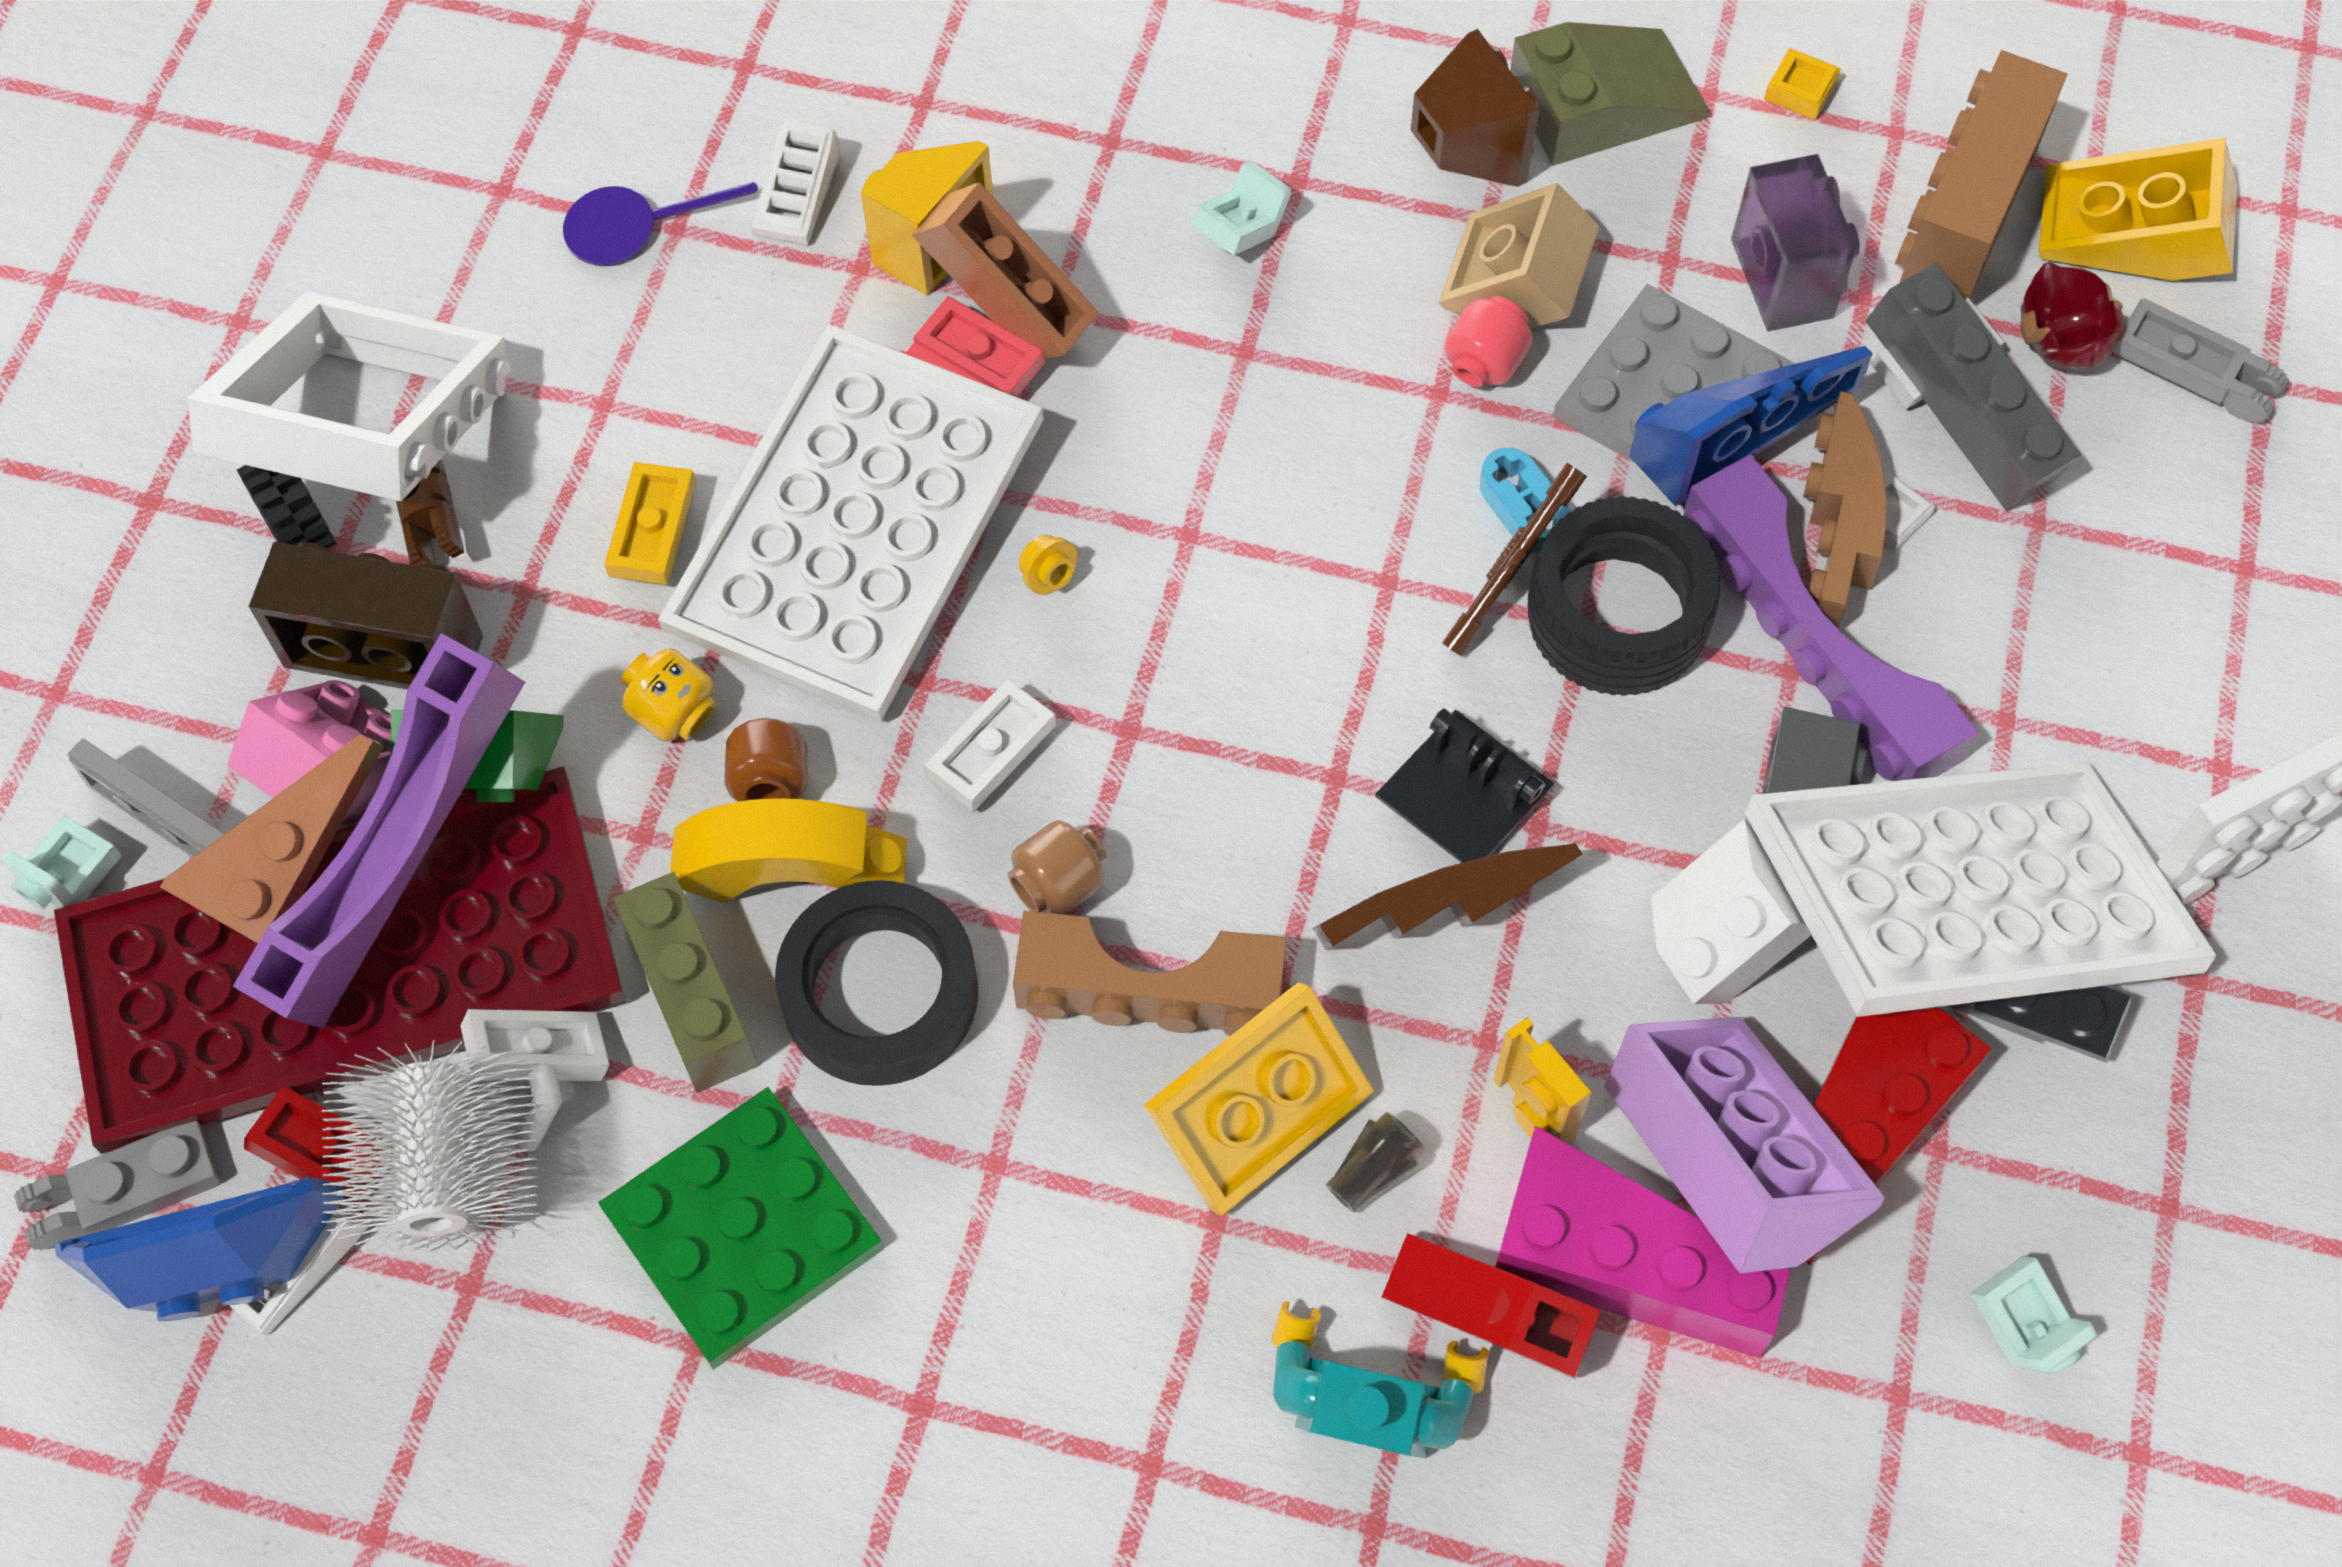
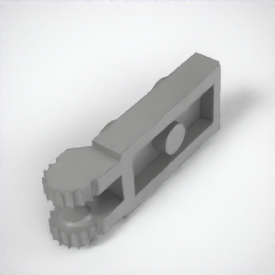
M2145 298L2144 300L2140 299L2125 324L2126 328L2120 335V339L2116 341L2115 349H2113L2114 354L2217 404L2222 402L2229 414L2239 419L2244 418L2245 421H2249L2252 424L2265 423L2266 419H2269L2274 405L2272 404L2273 400H2270L2268 397L2280 396L2286 389L2287 382L2289 381L2287 378L2288 374H2285L2283 369L2273 366L2271 362L2250 353V348Z
M198 1121L157 1132L65 1169L66 1174L47 1175L35 1180L33 1183H27L26 1186L16 1190L14 1197L18 1210L23 1211V1213L39 1212L43 1209L46 1210L50 1206H56L71 1199L74 1200L77 1211L59 1212L46 1217L45 1220H39L37 1223L31 1224L29 1228H26L25 1236L29 1248H33V1250L40 1249L41 1251L42 1249L54 1247L55 1242L116 1228L217 1187L221 1184V1180L204 1127Z

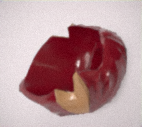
M2051 262L2044 263L2034 275L2021 305L2020 330L2026 345L2032 344L2036 353L2044 362L2058 368L2080 370L2099 366L2106 360L2107 356L2113 353L2115 343L2120 339V335L2123 333L2126 325L2122 319V304L2119 301L2113 300L2110 286L2098 275L2087 269L2061 267Z

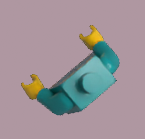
M1288 1301L1282 1303L1271 1338L1273 1344L1278 1348L1273 1395L1280 1410L1297 1415L1296 1428L1335 1439L1420 1458H1426L1428 1447L1446 1449L1459 1439L1474 1394L1484 1389L1488 1358L1487 1348L1482 1347L1478 1356L1466 1357L1458 1354V1341L1450 1342L1446 1349L1443 1382L1440 1388L1395 1376L1311 1358L1310 1351L1321 1319L1320 1311L1312 1307L1309 1319L1299 1318L1288 1310Z

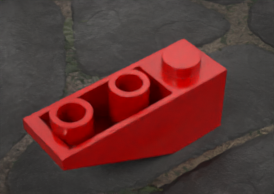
M1407 1233L1381 1296L1388 1301L1575 1380L1601 1317V1310L1409 1233Z

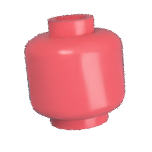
M1500 296L1473 300L1465 307L1445 339V352L1453 363L1452 371L1457 378L1473 387H1481L1483 383L1502 385L1512 378L1531 348L1533 339L1532 331L1528 326L1529 318L1521 307Z

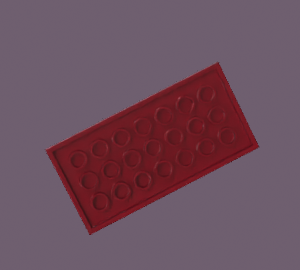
M564 766L546 771L538 790H515V802H475V791L458 797L323 1029L285 1018L233 987L258 943L160 888L164 879L54 909L92 1146L100 1154L108 1153L157 1132L198 1121L200 1125H204L268 1106L283 1085L303 1096L340 1085L322 1083L351 1082L361 1079L360 1077L329 1075L326 1073L345 1074L347 1072L355 1075L369 1076L378 1074V1072L338 1065L337 1063L372 1069L366 1066L367 1064L380 1071L392 1070L357 1057L355 1054L398 1068L391 1060V1057L379 1050L378 1047L406 1065L415 1063V1060L404 1043L407 1044L418 1062L420 1061L419 1055L421 1061L431 1057L433 1041V1057L452 1052L460 1042L462 1043L456 1050L463 1049L465 1044L461 1023L468 1009L590 1012L626 1001L574 795ZM358 824L339 829L336 832L302 896L331 864Z

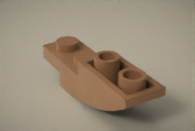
M1841 391L1834 415L1822 412L1814 448L1825 450L1823 463L1811 462L1803 498L1814 500L1809 523L1822 526L1816 553L1827 555L1825 569H1813L1808 592L1821 612L1837 628L1846 606L1850 585L1866 589L1872 588L1882 559L1886 532V493L1876 442L1867 419L1853 394Z

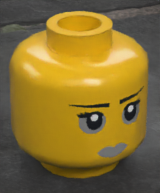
M673 648L659 651L652 657L644 652L641 653L627 667L620 680L621 683L627 686L622 700L624 712L663 742H669L679 737H682L685 741L691 739L708 721L717 706V701L712 698L714 684L710 675Z

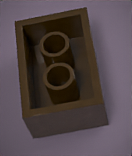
M273 542L248 606L284 668L408 690L441 633L475 652H478L483 638V633L456 573L432 563H422L419 566L395 563L374 553H361L358 556L331 552L321 545L310 542H303L298 546Z

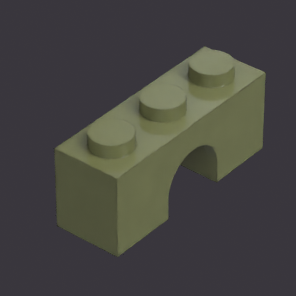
M673 871L614 896L613 900L696 1093L758 1067L748 1037L675 872Z

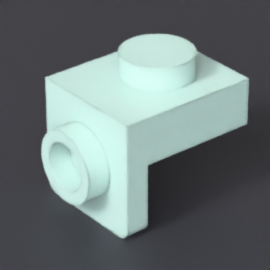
M1246 162L1241 165L1231 191L1197 206L1191 225L1208 236L1212 244L1217 248L1228 251L1232 255H1237L1275 237L1289 201L1291 189L1255 162Z
M64 815L27 860L9 851L1 862L16 878L11 888L30 904L44 910L49 903L61 908L85 901L119 861L122 854L115 845Z
M2020 1257L1970 1293L2010 1365L2044 1373L2058 1372L2075 1363L2081 1355L2079 1349L2097 1337L2091 1322L2070 1318L2037 1258Z

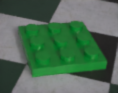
M769 1087L757 1093L598 1202L603 1213L713 1370L884 1249L880 1237Z

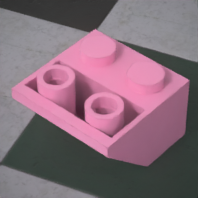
M329 680L324 683L252 700L248 703L227 766L271 798H274L359 734L381 743L384 747L340 825L344 826L362 819L381 782L390 760L391 715L381 712L360 697V692L352 685L338 680Z

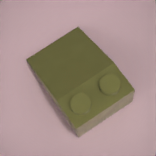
M1565 22L1515 37L1510 71L1522 87H1528L1534 93L1538 101L1540 116L1537 119L1535 133L1553 166L1708 118L1709 110L1663 29Z

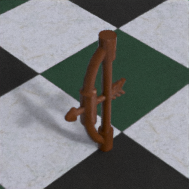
M1569 463L1565 464L1545 493L1548 496L1527 525L1519 527L1510 542H1508L1500 554V557L1497 558L1493 567L1486 574L1488 581L1468 611L1461 614L1442 644L1461 657L1464 655L1483 627L1480 622L1503 589L1508 587L1515 574L1518 573L1522 564H1524L1529 554H1531L1536 544L1540 541L1539 537L1559 508L1562 505L1567 507L1587 478L1584 473Z

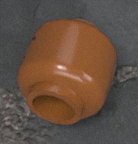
M773 718L749 720L736 727L727 738L725 749L724 784L729 795L737 802L756 799H799L804 793L807 783L808 746L802 733L790 723Z

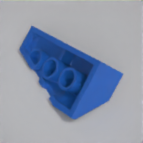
M1861 346L1686 392L1665 406L1662 403H1657L1648 408L1638 418L1635 424L1636 430L1629 457L1676 507L1688 499L1691 486L1750 454L1754 457L1835 405L1838 402L1840 391L1852 394L1860 389L1873 353L1866 346Z

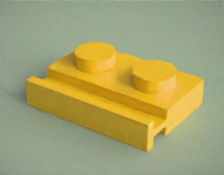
M1526 1017L1506 1031L1493 1081L1499 1088L1508 1083L1515 1091L1512 1102L1515 1106L1513 1110L1514 1116L1520 1127L1530 1138H1532L1536 1125L1569 1144L1576 1139L1592 1092L1548 1040L1541 1045L1536 1043L1531 1037L1534 1024Z

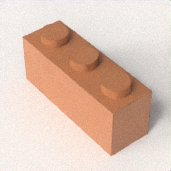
M980 182L948 193L912 234L920 245L993 322L1043 350L1044 360L1065 355L1099 314V311Z

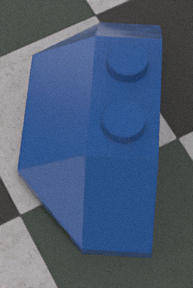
M307 1177L237 1197L73 1239L55 1242L56 1256L127 1309L156 1312L157 1321L162 1322L187 1319L201 1314V1303L220 1299L221 1305L225 1306L255 1302L265 1297V1287L290 1281L328 1223H322V1221H329L333 1215L332 1213L323 1212L336 1211L339 1204H323V1202L338 1201L344 1198L342 1195L322 1193L341 1191L343 1186L323 1185L336 1182Z

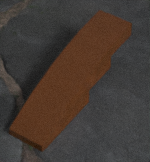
M1574 843L1507 851L1443 867L1383 890L1312 929L1325 950L1379 918H1382L1392 936L1397 938L1449 906L1463 927L1477 921L1583 854L1577 844Z

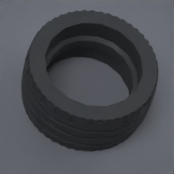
M1619 496L1618 498L1607 497V499L1600 498L1595 500V502H1587L1584 506H1578L1574 511L1568 512L1564 518L1557 522L1556 526L1552 527L1536 556L1527 602L1529 627L1533 640L1536 641L1538 650L1542 652V656L1549 661V665L1552 668L1554 667L1560 675L1563 674L1567 680L1575 682L1580 687L1584 686L1587 690H1595L1601 694L1609 693L1615 696L1616 694L1621 696H1627L1628 694L1639 695V693H1649L1654 689L1658 690L1664 685H1669L1674 679L1677 680L1692 666L1709 638L1720 600L1718 560H1716V554L1711 549L1710 542L1705 539L1703 532H1700L1698 527L1690 522V519L1686 516L1683 517L1680 512L1670 509L1667 505L1663 506L1657 501L1652 502L1646 498L1638 499L1632 496L1630 498L1625 496ZM1615 559L1641 564L1662 576L1679 596L1682 616L1656 631L1628 634L1607 630L1583 617L1565 595L1563 581L1569 574L1589 563Z

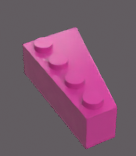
M1535 1125L1495 1267L1594 1308L1761 1358L1776 1334L1790 1269L1783 1268L1739 1273L1700 1218Z

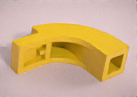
M786 798L739 801L704 810L674 827L670 873L675 872L683 891L723 903L730 901L750 888L774 882H809L834 888H841L858 882L877 880L905 883L907 838L866 825L867 811L840 804Z

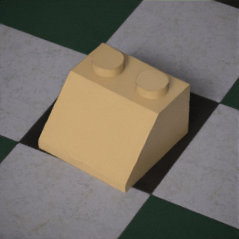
M1558 183L1472 212L1468 217L1438 303L1446 310L1461 314L1465 307L1473 300L1500 296L1522 308L1529 318L1528 326L1530 329L1568 318L1575 306L1576 296L1591 257V250L1599 225Z

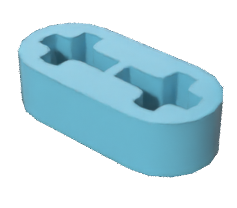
M1501 448L1490 453L1482 465L1480 491L1488 505L1510 534L1514 536L1519 527L1527 525L1532 518V513L1537 511L1548 496L1545 493L1551 486V483L1533 459L1524 451L1516 448ZM1503 472L1508 478L1518 475L1517 489L1508 479L1498 482V473ZM1562 505L1552 519V527L1556 526L1557 522L1570 512L1568 506L1564 507ZM1546 528L1539 537L1540 541L1532 551L1533 553H1538L1551 529L1547 530Z

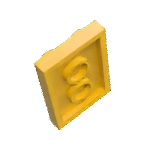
M1298 982L1143 1106L1210 1210L1223 1216L1375 1091L1312 988Z

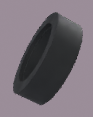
M884 880L864 881L831 891L816 900L799 915L785 935L777 956L775 968L776 992L792 1039L805 1057L825 1073L846 1082L859 1085L883 1086L902 1083L926 1074L944 1062L957 1049L969 1031L975 1016L978 1001V980L969 937L957 916L948 906L932 894L909 884ZM874 930H891L912 936L930 949L942 969L941 985L937 997L921 1019L897 1033L868 1037L846 1032L825 1018L815 1004V981L824 960L838 945L855 935Z

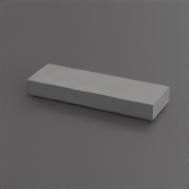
M82 738L68 752L67 755L70 757L68 760L86 786L193 858L224 835L219 829L86 739Z

